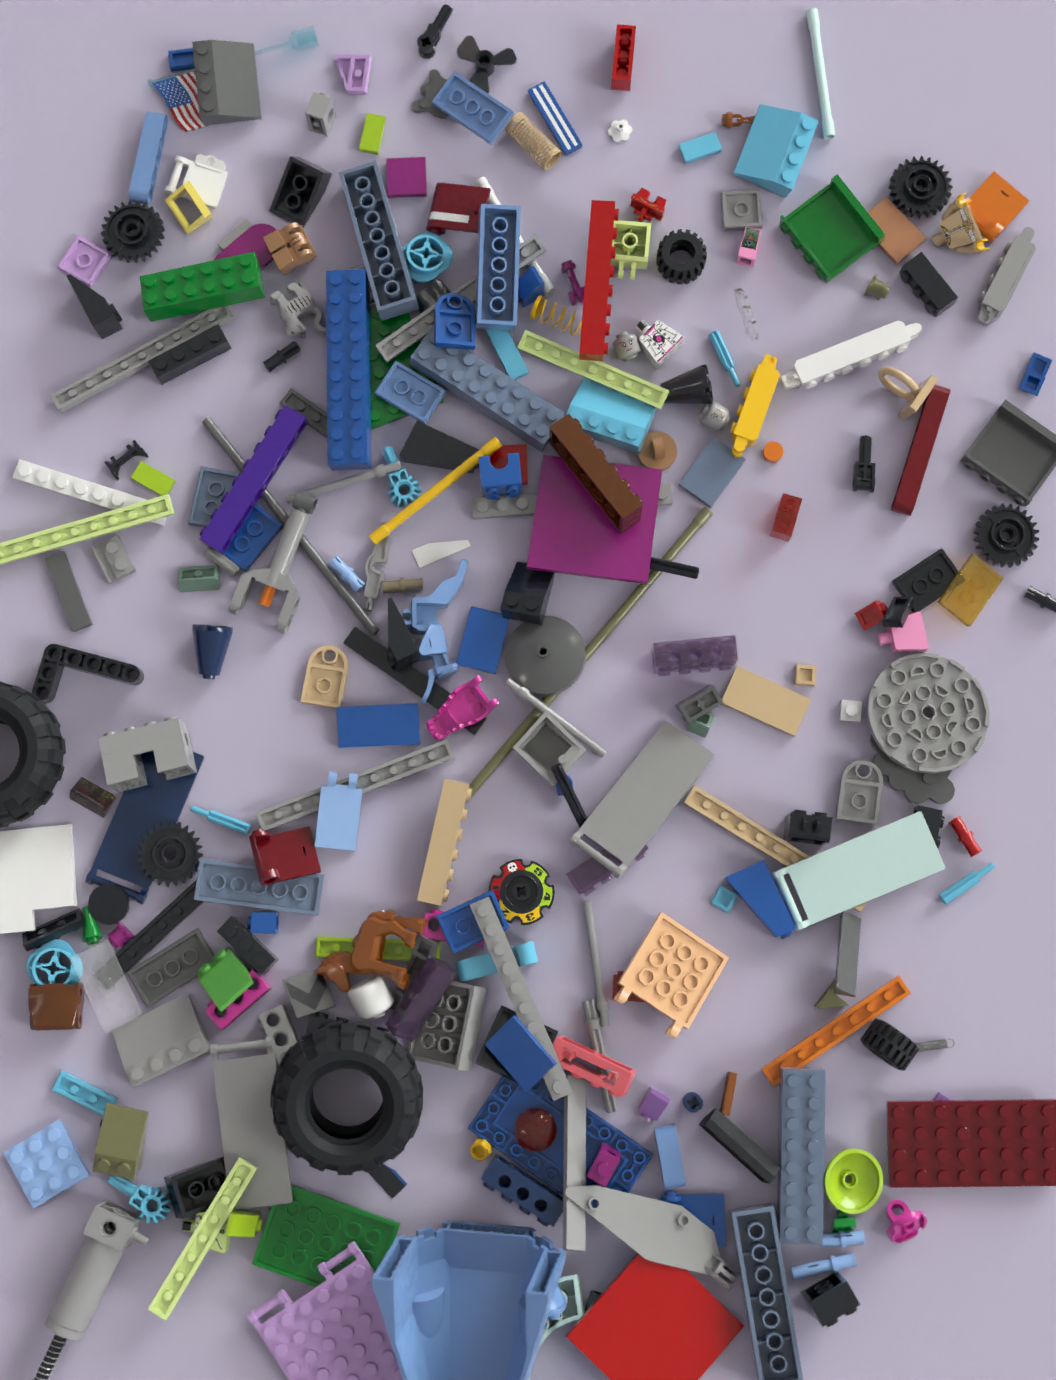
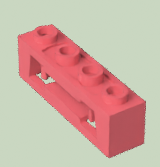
M563 1035L556 1037L553 1044L554 1050L562 1068L570 1071L571 1076L577 1079L584 1078L589 1080L590 1085L596 1088L603 1087L609 1090L608 1093L615 1097H623L628 1093L637 1070ZM577 1056L604 1070L609 1068L612 1071H609L607 1076L578 1061L574 1063L571 1060H575Z

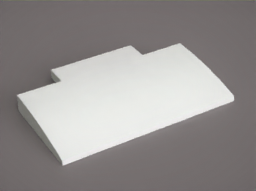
M72 824L0 831V934L36 931L34 910L77 906Z

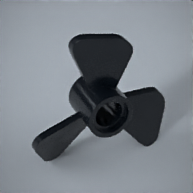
M471 35L466 36L457 48V56L460 59L475 63L476 72L469 81L488 94V77L493 74L494 65H513L517 61L516 55L511 48H506L494 56L488 50L480 51L475 39ZM482 62L489 63L487 65H481Z

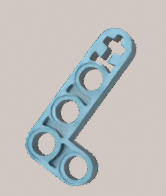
M533 941L511 947L519 967L538 962ZM490 953L455 962L460 982L498 973Z

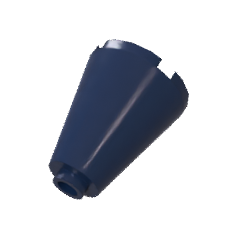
M192 625L199 674L203 675L204 679H215V676L220 675L233 633V627Z

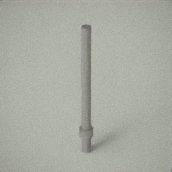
M399 461L385 466L381 464L375 466V469L301 492L315 496L373 477L387 476V473L401 469V464ZM296 493L286 496L288 504L292 503Z
M508 678L505 685L517 693V697L521 700L525 699L542 713L547 711L567 732L600 757L605 755L607 752L605 749L530 694V690L526 687H521Z
M591 901L583 902L598 1001L596 1002V1009L599 1010L601 1027L609 1026L607 1012L609 1005L608 1000L606 1001L592 905Z

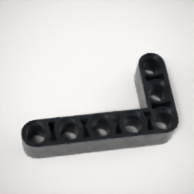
M50 644L44 650L32 694L44 703L52 702L55 698L64 667L134 686L143 682L144 673L137 666L58 644ZM59 650L60 655L56 659H52L53 652ZM75 655H79L78 662L76 664H72V657ZM98 660L97 668L91 669V663ZM117 665V672L111 675L110 668ZM53 669V676L46 678L47 671ZM137 671L136 678L130 680V672ZM47 688V695L41 698V690Z

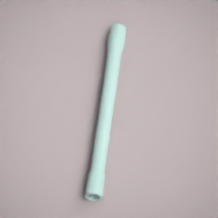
M812 8L806 11L811 36L823 137L825 140H830L835 137L834 123L828 95L818 10Z

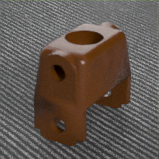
M60 983L30 984L28 988V1006L31 1030L81 1029L84 1006L83 983H75V986Z

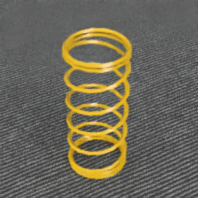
M539 295L533 305L530 319L534 320L541 312V323L544 324L551 315V328L555 327L561 319V332L565 331L571 322L570 334L573 336L582 324L581 320L579 326L572 334L576 310L563 330L562 323L567 306L564 307L559 319L552 326L557 302L554 303L548 317L542 322L547 298H545L542 304L543 297Z

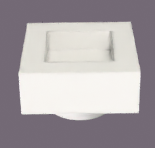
M841 700L839 721L861 722L862 701Z

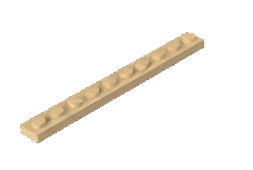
M695 785L684 801L685 805L786 867L810 857ZM867 902L853 908L858 912H862Z

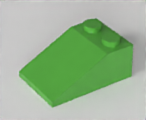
M229 946L219 950L215 954L214 959L210 963L202 965L197 973L200 983L221 1012L254 983L245 963Z

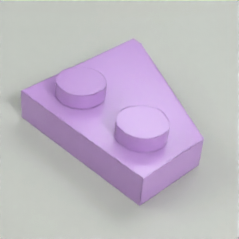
M334 54L347 93L367 95L372 62L371 56Z

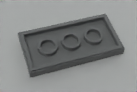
M196 928L126 973L144 1004L149 1008L197 978L200 967L205 963H210L215 955L200 929Z

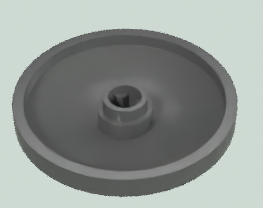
M544 616L542 625L528 622L522 623L513 631L505 648V665L512 680L521 687L524 686L530 690L529 693L539 696L555 695L571 687L580 677L586 661L585 645L579 632L569 622L554 616Z

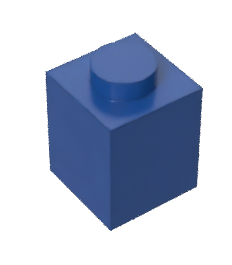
M251 912V916H248L247 927L251 929L250 933L278 934L279 913Z

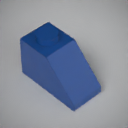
M534 266L530 267L518 279V303L521 302L523 307L535 302L539 295L544 297V281Z

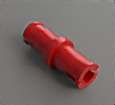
M960 816L948 822L957 834V840L959 843L962 842L970 857L982 851L972 836L973 832L968 830Z

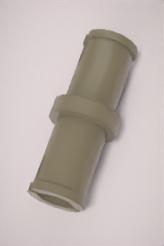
M400 578V580L382 581L383 594L395 592L405 594L407 591H423L422 578L406 580Z

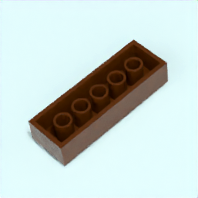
M568 414L550 426L549 444L619 532L623 533L641 520L642 499L638 494H633L627 480L621 479L615 465L609 464L605 459L606 455L601 448L597 449L593 444L594 441L590 434L584 433L578 419H573Z

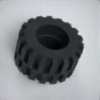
M678 229L677 233L671 231L669 236L665 235L663 241H660L656 265L658 266L659 273L663 272L662 277L664 279L668 277L670 283L677 281V284L681 285V282L684 281L685 284H689L690 279L695 281L697 275L700 276L702 274L707 252L706 245H703V239L701 237L698 239L697 233L694 232L692 235L690 230L686 229V232H682V229ZM683 250L691 255L692 260L686 264H679L670 255L674 251Z
M875 1018L860 1039L862 1044L873 1054L901 1071L906 1070L919 1051L917 1045L911 1039L881 1019Z

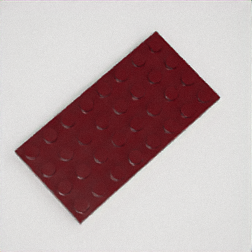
M1056 1099L886 1101L890 1188L1056 1186Z

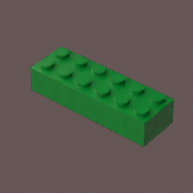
M255 252L140 276L143 310L150 322L265 298L261 265Z

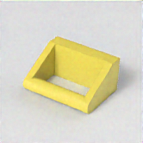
M190 181L184 183L165 199L166 204L186 234H189L213 218ZM186 192L202 214L191 225L174 202V200Z

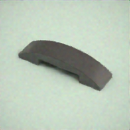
M422 934L419 935L411 952L413 955L407 966L406 973L410 974L408 987L402 989L398 986L394 989L392 993L394 1002L389 1009L403 1017L406 1016L427 978L439 944Z

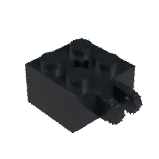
M794 810L785 816L783 840L826 845L830 842L832 817H827V813L822 812L808 815L804 810Z

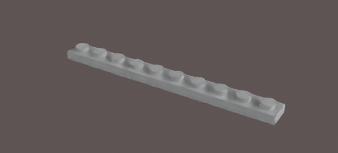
M536 234L520 244L519 270L546 252V248ZM477 275L451 293L461 294L474 303L476 301ZM456 301L449 302L452 306H459ZM436 303L375 345V348L386 363L424 338L432 326L434 327Z
M228 306L206 310L50 396L58 411L63 413L150 366L148 360L218 324L222 327L235 319Z
M671 484L660 485L658 506L672 505ZM523 494L514 498L499 496L495 500H488L487 497L472 498L473 520L534 515L537 494Z
M445 739L357 773L356 788L362 789V794L455 759L448 740ZM349 777L336 781V784L348 785ZM321 788L256 812L261 829L268 831L319 811Z
M486 897L470 904L518 1019L557 1063L543 1077L553 1101L573 1093L490 898Z

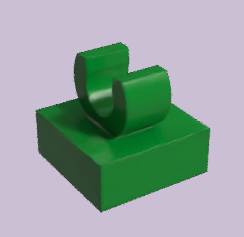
M838 1210L836 1212L837 1219H833L831 1223L832 1232H839L841 1230L854 1231L856 1227L855 1217L848 1218L847 1213Z

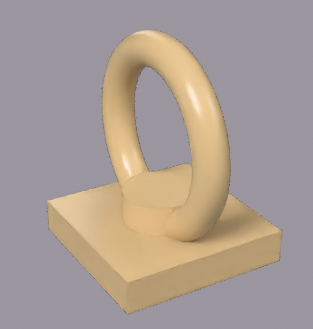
M882 367L878 371V378L889 391L907 401L898 414L903 420L919 409L939 380L931 375L917 385L914 380L898 369ZM886 375L899 379L910 389L905 391L899 388Z

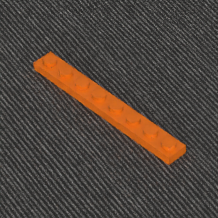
M896 976L762 1067V1072L772 1087L780 1083V1067H804L904 999L911 992L900 976Z

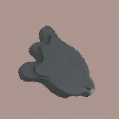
M433 69L429 72V82L420 87V92L425 97L412 103V111L415 113L429 112L435 117L446 119L448 115L431 103L447 81L441 77L438 70Z

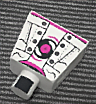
M642 320L635 327L642 335L638 340L641 350L656 369L684 341L683 335L660 320H657L651 327Z

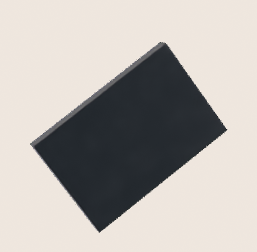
M941 548L894 579L892 584L902 597H913L914 605L911 610L913 613H916L963 583L965 579Z

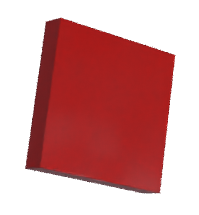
M527 444L502 445V447L490 455L491 465L496 469H502L508 464V454L519 453L522 485H528Z

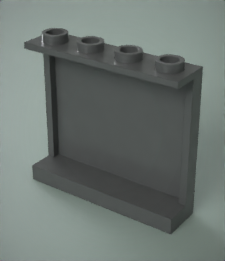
M1005 399L960 461L968 470L977 472L982 480L994 484L999 492L1007 493L1013 498L1015 503L1026 507L1056 467V434Z

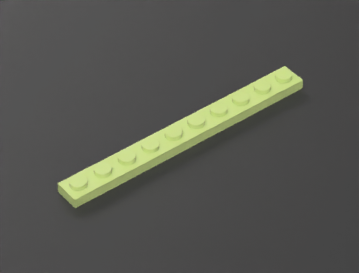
M163 495L0 543V565L175 515L170 495Z

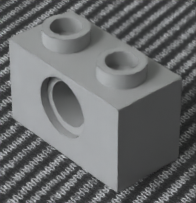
M313 92L305 111L310 131L328 136L335 120L336 114L332 98L325 93L318 94Z

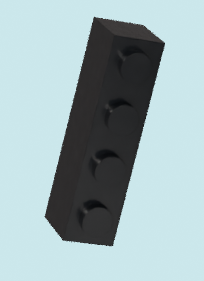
M218 324L148 360L159 382L163 385L230 350L231 347Z

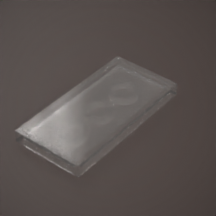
M108 939L69 957L104 1034L143 1015Z

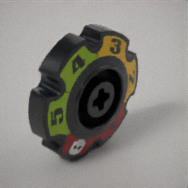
M522 859L511 860L500 866L502 873L500 876H492L489 891H494L507 922L512 924L515 919H519L521 925H530L541 920L544 917L542 909L551 908L555 895L554 885L547 883V879L550 877L548 871L535 861H531L529 865H524ZM518 887H519L520 889H522L523 887L526 888L525 892H526L527 895H526L525 897H524V896H520V897L517 896V895H518V891H517V888H518Z

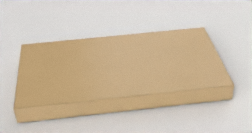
M739 666L736 667L722 697L723 705L795 737L811 702V699Z

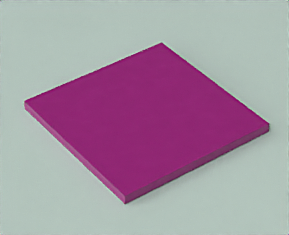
M543 455L527 569L648 584L662 469L614 464L621 479L627 480L631 487L630 490L634 495L638 494L643 502L641 520L623 533H620L561 457Z

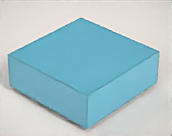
M720 885L710 903L729 913L739 895Z

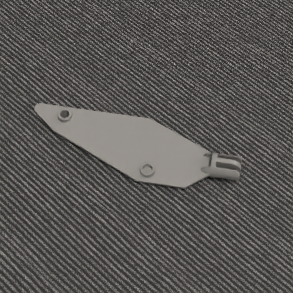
M597 1185L570 1186L565 1189V1195L648 1261L709 1275L728 1291L731 1285L726 1281L733 1284L736 1279L731 1274L735 1276L740 1274L720 1257L715 1232L683 1206ZM593 1199L596 1203L594 1207L591 1206V1201Z

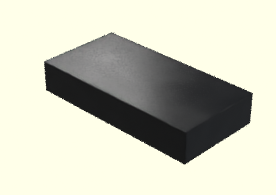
M893 597L882 620L883 627L903 628L914 605L913 597Z

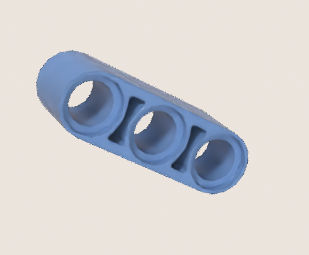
M675 1124L654 1127L664 1188L671 1189L686 1186Z

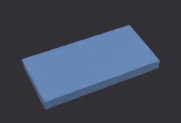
M455 71L431 101L433 106L490 145L494 143L515 114L513 110Z

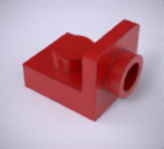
M878 600L854 614L865 631L880 623L888 608L884 602L881 603Z

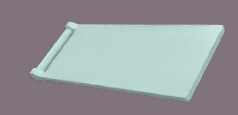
M919 811L774 871L771 875L777 881L795 923V931H798L942 871L946 867L924 816ZM787 873L791 877L808 919L802 921L783 877Z

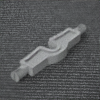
M390 536L385 537L377 545L374 543L373 552L366 560L365 572L367 581L364 590V597L366 598L364 610L372 611L374 600H378L382 581L384 580V572L375 570L374 565L386 564L388 562Z

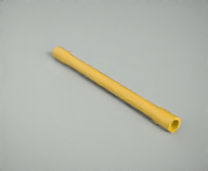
M496 437L492 438L479 451L368 536L377 545L391 531L479 463V457L490 456L502 447V444Z

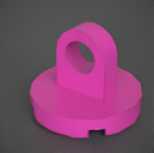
M892 1200L887 1205L886 1214L891 1225L886 1233L891 1242L902 1243L917 1236L919 1233L917 1230L920 1227L922 1230L926 1227L927 1218L923 1212H911L908 1206L901 1200ZM900 1208L903 1214L895 1215L892 1209Z

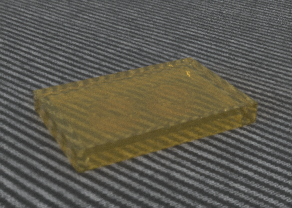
M971 554L937 603L969 627L1004 578L975 554Z

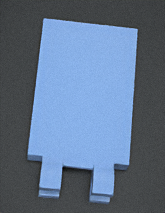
M329 771L328 785H321L315 847L356 851L362 789L356 788L358 774L350 773L349 784L340 785L336 784L337 772Z

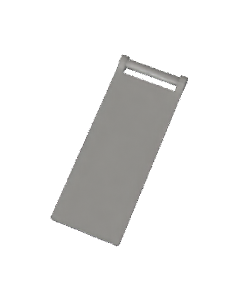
M665 721L580 829L571 837L569 843L583 850L614 873V877L620 879L643 847L712 761L714 754ZM585 835L620 860L622 864L619 867L581 840L582 836Z
M273 1036L266 1037L264 1040L234 1044H211L210 1054L213 1063L226 1178L240 1156L258 1167L233 1210L291 1203L293 1195L286 1142L277 1133L273 1123V1111L270 1107L271 1089L277 1071ZM261 1048H266L268 1053L219 1060V1054Z

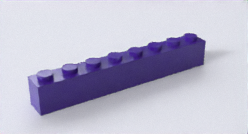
M287 405L283 409L278 410L275 415V422L272 426H268L264 433V439L255 446L252 458L246 460L243 465V472L240 476L235 477L232 489L229 493L226 492L224 494L219 509L214 510L209 525L204 526L200 532L201 537L199 540L221 555H224L308 424L305 416Z

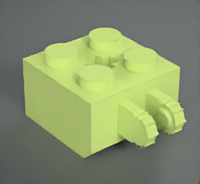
M614 221V228H617V240H613L612 247H616L615 259H611V266L619 267L618 278L620 279L624 276L623 267L631 268L629 277L631 280H635L636 269H647L651 223Z

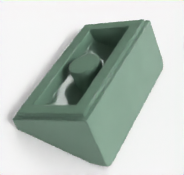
M219 566L179 568L178 586L180 592L219 590Z

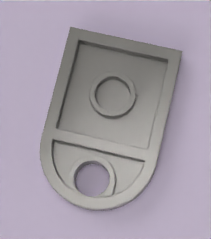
M859 760L845 768L841 777L836 819L878 824L883 776L880 769L874 763ZM860 765L868 766L869 774L862 777L858 774L857 770Z

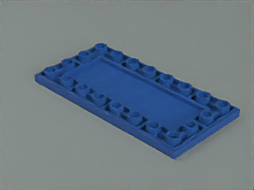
M502 1076L467 1129L480 1138L487 1140L497 1150L563 1195L564 1097L553 1101L544 1078L534 1086L533 1090L531 1089L526 1093L517 1082ZM586 1107V1172L600 1145L604 1142L621 1152L620 1161L605 1188L629 1193L654 1154ZM586 1180V1186L595 1185ZM594 1199L591 1201L592 1207L596 1204Z

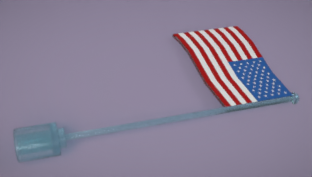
M314 26L293 31L288 42L256 50L255 55L291 45L292 49L296 48L297 52L319 46ZM195 68L155 80H148V84L154 86L164 98L175 121L185 133L207 127L204 126L199 116Z

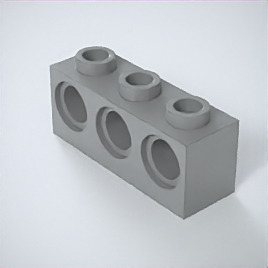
M285 1004L259 1014L260 1020H258L261 1031H265L267 1037L273 1036L277 1069L288 1049L299 1041ZM272 1014L277 1015L279 1018L276 1026H272L269 1023V1017ZM279 1034H284L287 1038L286 1044L283 1046L277 1043L276 1039Z

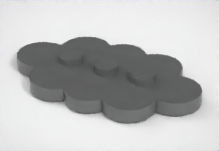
M871 734L870 743L877 752L873 758V763L880 769L882 776H887L891 788L903 791L906 799L914 804L923 803L928 799L937 804H944L953 798L955 788L953 783L947 778L952 770L943 773L927 774L904 768L891 760L879 748Z

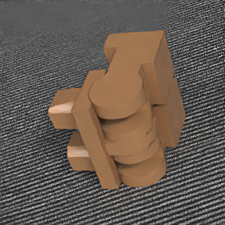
M290 223L283 229L275 230L263 237L270 253L273 254L272 257L278 269L284 275L291 273L292 269L296 266H302L317 257L303 227L298 225V223Z

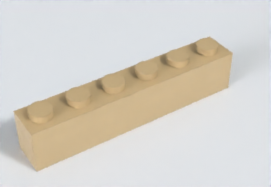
M444 779L417 901L441 906L443 901L447 902L450 890L446 889L448 881L451 882L454 869H451L452 861L456 862L459 849H455L456 843L461 841L463 829H460L461 821L466 820L468 809H465L466 800L470 801L473 790L469 788V783Z

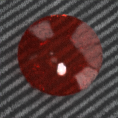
M533 1108L526 1110L518 1117L515 1124V1136L523 1148L534 1152L542 1151L548 1148L555 1140L557 1133L556 1123L547 1111Z

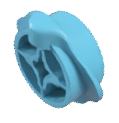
M422 233L402 248L411 278L420 283L435 279L442 271L450 267L453 260V251L435 233Z
M54 939L35 950L29 956L26 964L28 976L37 985L48 984L40 977L39 969L47 972L49 984L55 983L60 973H70L68 979L63 984L75 985L83 974V965L80 958L75 954L70 944L61 939ZM54 951V955L49 963H40L45 953ZM61 952L68 957L71 967L62 964ZM56 963V966L61 968V970L53 973V969L45 966H51Z

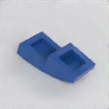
M1034 352L1018 389L1038 396L1052 359Z

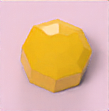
M477 1139L470 1146V1154L476 1160L484 1161L492 1152L491 1144L485 1139Z

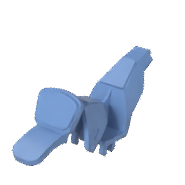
M466 559L460 561L455 577L443 580L428 597L412 598L410 609H404L402 612V618L409 619L408 621L404 620L408 630H411L413 634L424 635L419 647V662L432 659L435 667L427 671V688L420 702L423 705L429 697L434 678L439 680L451 676L459 668L457 663L450 664L446 656L447 643L444 629L437 621L436 614L439 609L448 608L461 588L468 566Z

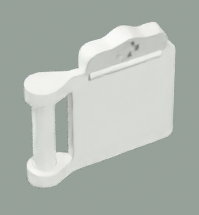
M198 154L195 161L182 156H176L174 160L176 164L169 185L165 187L164 192L167 195H171L177 190L176 186L183 166L188 167L183 184L190 181L205 205L216 208L228 173L225 171V163L213 155L205 156ZM187 192L180 196L181 198L192 201Z

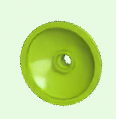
M849 1148L840 1151L829 1161L824 1173V1191L828 1200L835 1208L845 1213L858 1214L870 1209L880 1197L883 1188V1173L873 1155L861 1149ZM848 1175L849 1179L845 1182V1177Z

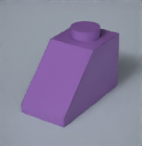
M649 1087L637 1109L641 1111V1117L650 1122L652 1118L657 1121L669 1104L670 1099Z

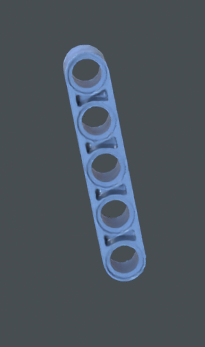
M146 112L129 188V200L131 202L139 200L140 203L150 204L152 201L168 127L167 114Z

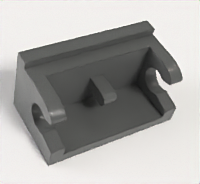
M708 685L675 704V706L681 712L683 720L690 723L723 704V701L714 685Z

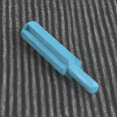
M719 330L713 331L708 337L724 371H728L735 387H738L740 382L733 369L735 366Z
M191 806L190 808L191 812L207 817L208 821L247 835L250 830L251 824L213 810L209 812L196 806Z
M988 864L977 873L971 872L940 893L939 897L942 902L948 904L979 883V879L995 868L994 864Z

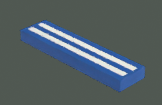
M543 81L528 89L529 96L564 155L567 156L582 148L580 139L546 82Z

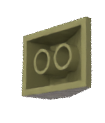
M107 1103L95 1150L93 1172L131 1180L135 1179L142 1164L148 1111Z

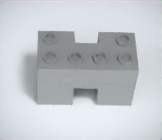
M167 717L163 722H147L143 727H127L123 732H107L103 737L98 738L106 782L116 792L148 785L141 754L151 751L154 752L158 773H165L167 780L197 773L188 726L179 718Z

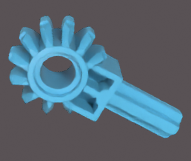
M392 446L382 449L387 465L398 462ZM401 468L390 472L391 474L388 475L391 482L389 484L391 490L388 491V496L392 497L390 499L392 504L397 502L398 508L403 504L406 508L409 503L420 497L418 493L422 492V489L417 487L419 481H413V477L411 475L408 476L406 469ZM404 488L410 490L407 495H401L400 491Z
M110 1175L107 1182L131 1198L129 1204L135 1207V1211H142L139 1215L140 1219L146 1216V1223H150L153 1219V1222L156 1224L159 1223V1217L163 1220L167 1218L165 1212L171 1211V1208L166 1206V1204L171 1203L170 1199L165 1200V1197L168 1195L167 1191L160 1194L161 1187H157L154 1192L153 1187H147L144 1184L137 1187L125 1178ZM151 1199L155 1200L158 1204L156 1211L149 1207Z

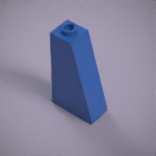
M764 860L725 878L728 885L739 895L742 901L774 937L780 936L781 939H784L793 934L792 930L796 929Z

